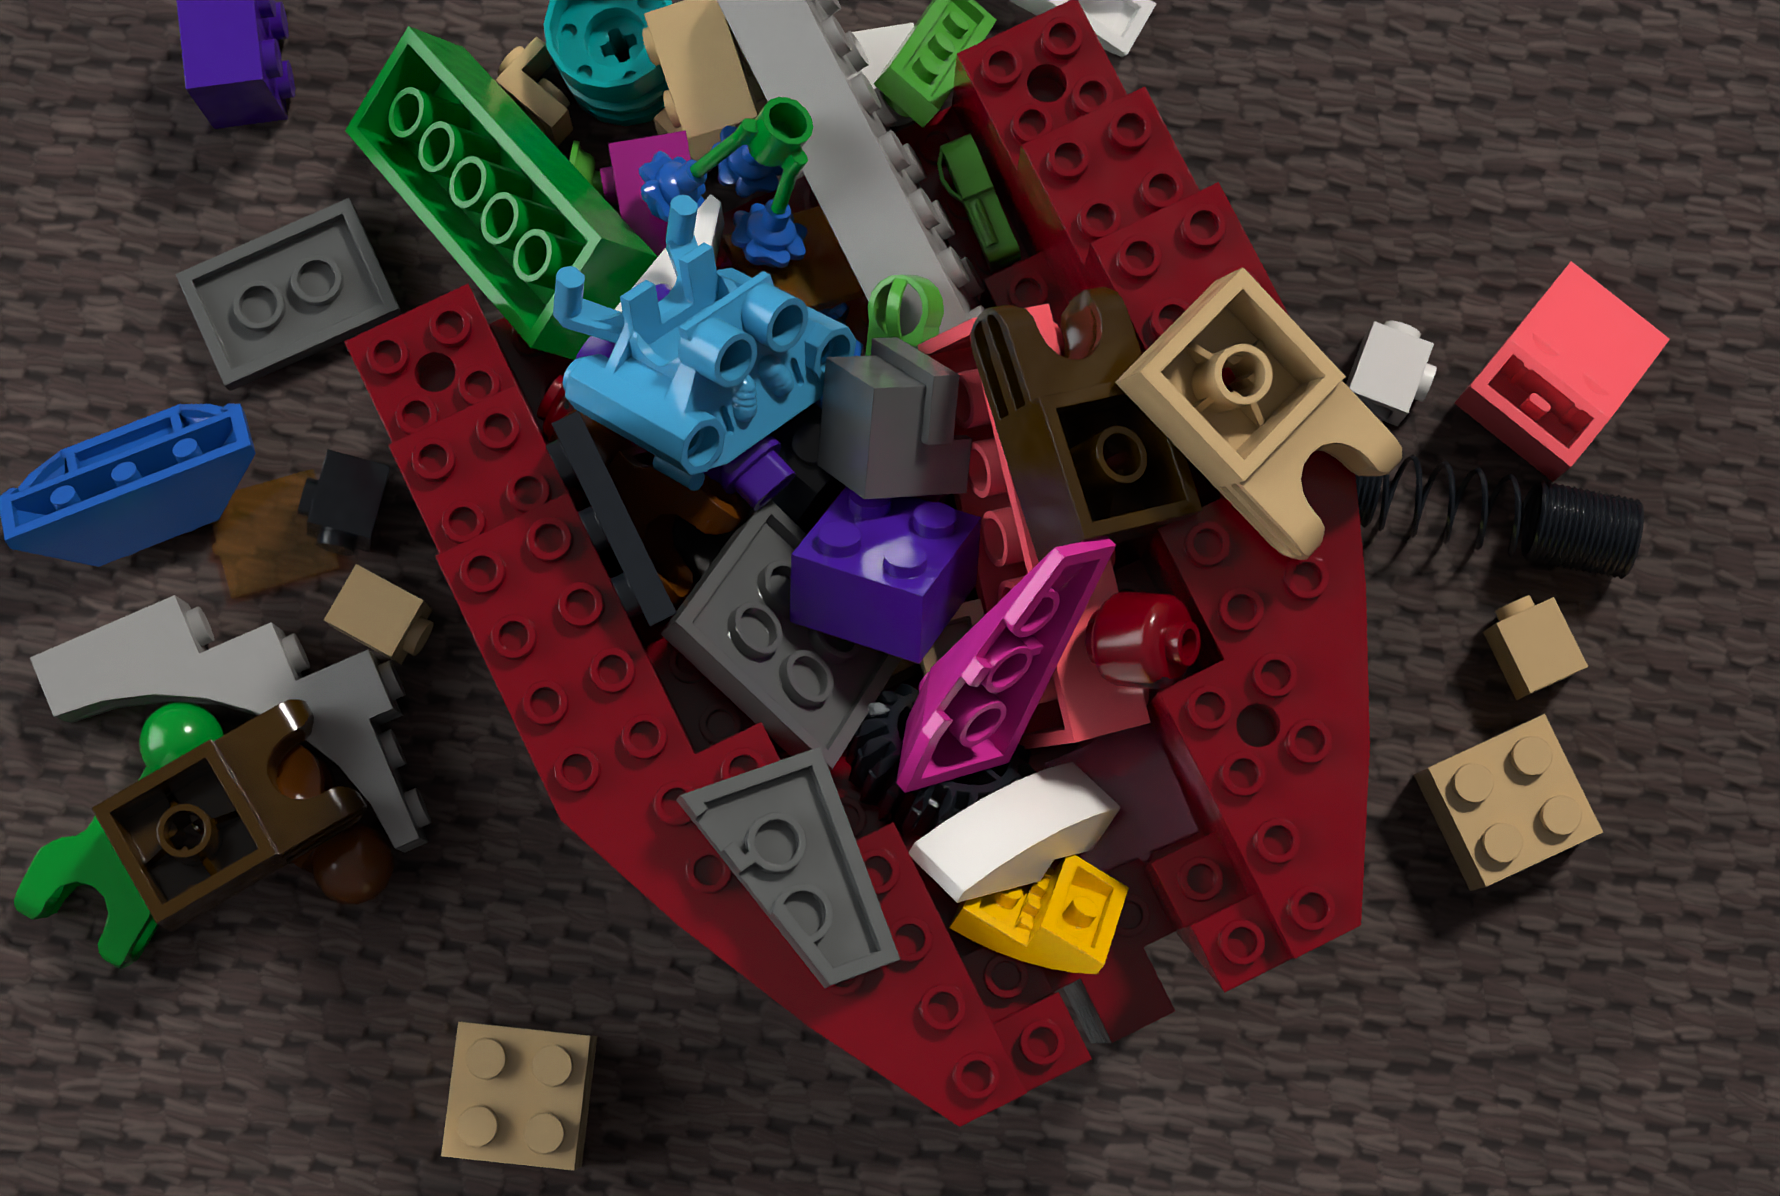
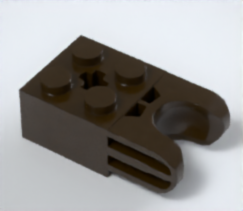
M1097 287L1082 291L1072 299L1061 315L1065 357L1058 355L1047 345L1033 316L1027 309L1017 306L1002 305L984 310L978 315L970 332L973 356L1039 562L1055 547L1107 536L1114 543L1155 534L1160 527L1189 518L1203 511L1185 455L1115 383L1142 353L1123 299L1117 291L1107 287Z
M300 699L284 701L217 740H208L91 808L158 925L170 932L175 931L350 828L364 816L367 805L360 793L342 786L332 788L318 796L307 799H291L281 794L277 785V769L282 759L292 748L303 742L312 733L314 716L306 701ZM193 823L200 830L205 829L204 834L200 837L201 842L196 847L189 849L184 846L182 849H179V845L187 839L186 833L183 830L185 827Z

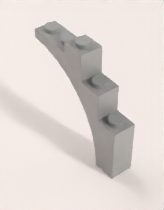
M174 595L30 657L53 716L70 724L117 708L162 702L220 705L258 716L289 699L304 700L314 716L312 733L305 740L335 762L369 801L394 848L405 853L428 843L422 828L431 823L427 807L417 788L407 791L397 768L406 765L407 762L393 730L389 729L382 732L380 729V725L403 716L396 699L405 696V690L393 663L389 660L381 664L379 658L369 650L303 678L301 672L309 669L310 665L295 633L285 636L283 630L270 622L211 649H207L206 645L214 642L215 639L204 612L199 606L191 609L188 603Z

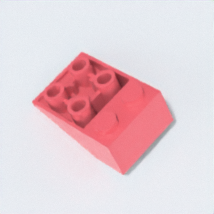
M1571 261L1455 401V404L1554 482L1573 466L1608 423L1670 339Z

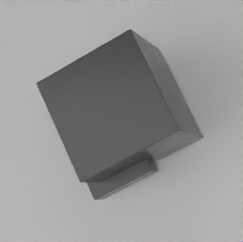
M898 337L872 338L871 356L826 357L817 465L863 499L967 493L972 438L967 435H954L960 375Z

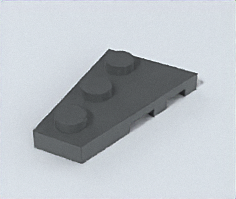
M821 747L696 789L677 798L676 801L824 988L900 960Z

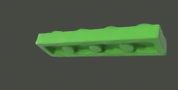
M932 0L874 82V85L883 92L885 101L896 113L906 118H912L923 128L940 110L954 88L957 53L984 41L997 20L975 0Z

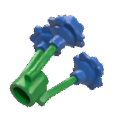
M776 97L767 102L755 119L745 118L738 127L728 125L724 127L720 133L721 142L714 144L711 150L698 161L692 159L686 161L679 156L671 159L667 153L658 151L654 154L651 162L644 163L639 168V175L644 181L641 187L642 199L647 203L652 215L668 222L670 202L675 196L688 195L698 203V208L705 200L701 195L706 191L704 182L707 179V172L718 165L719 183L723 186L735 185V191L742 198H747L755 192L771 193L777 189L774 199L769 200L765 206L755 203L751 205L749 212L742 210L735 212L733 216L735 230L731 235V242L735 246L742 248L747 260L756 266L766 265L772 268H784L788 266L790 259L801 260L806 252L803 241L808 234V230L802 224L793 223L794 216L791 213L788 202L797 176L808 162V157L802 150V147L812 135V118L807 109L797 100L788 97Z

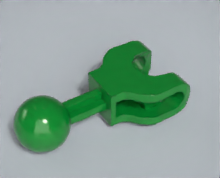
M174 702L157 709L146 720L141 730L139 748L146 768L139 780L208 740L215 741L224 736L217 718L206 708L191 702ZM94 816L85 831L76 836L58 838L39 849L16 892L14 906L16 911L31 920L48 918L58 912L64 900L76 887L85 884L92 885L104 897L108 910L103 934L98 942L99 954L108 963L123 969L139 959L159 925L155 922L99 821Z

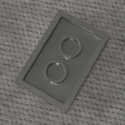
M350 198L175 274L224 386L229 391L403 314Z

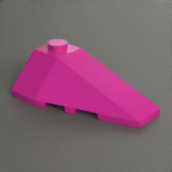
M1104 536L1052 549L930 668V671L920 682L919 695L906 721L897 776V784L905 793L1010 762L1116 547V544L1111 539Z

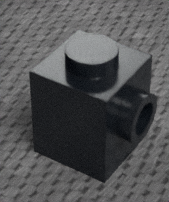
M327 449L319 480L307 477L299 503L298 514L308 517L307 536L316 538V545L319 548L335 554L352 556L355 549L369 552L389 483L391 466Z

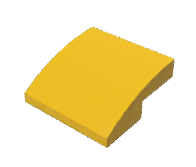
M1071 855L1063 857L1055 870L1049 867L1039 882L961 901L949 928L980 945L1023 962L1072 973L1098 974L1105 964L1129 887L1080 857Z

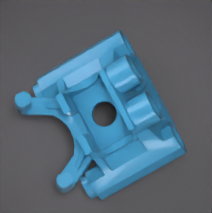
M678 195L670 202L666 231V250L677 279L667 296L658 302L655 284L645 280L620 296L622 312L583 299L585 275L576 267L567 266L561 268L556 274L553 316L563 328L616 343L610 358L602 354L579 357L566 369L563 377V388L566 392V399L574 409L654 454V469L695 491L704 482L705 475L703 472L728 464L823 396L826 357L854 356L857 340L848 326L806 306L801 299L775 287L770 274L762 271L751 278L733 268L717 270L713 247L704 242L698 246L694 235L698 203L688 195Z

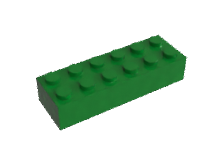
M407 27L345 132L530 348L575 360L579 350L590 335L563 328L553 316L557 272L563 267H576L585 275L583 299L615 309L621 302L620 296L632 289L658 256L464 47L413 27Z

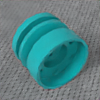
M672 0L549 1L543 24L547 50L560 71L566 86L581 109L601 122L629 126L650 122L665 108L663 93L669 88L661 64L655 66L647 54L642 31L643 28L648 27L644 13L673 4ZM629 49L630 59L619 63L617 53Z

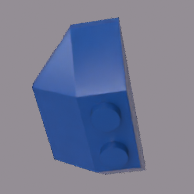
M178 404L60 450L32 471L18 488H10L0 495V516L5 542L13 550L99 567L219 520L256 454L246 414L241 404H227L224 407L213 404Z

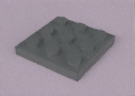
M770 500L759 510H750L746 519L730 537L678 608L677 614L673 615L660 634L756 724L762 722L767 734L791 757L821 747L829 770H832L868 714L869 703L876 701L902 658L790 622L791 554L807 534Z

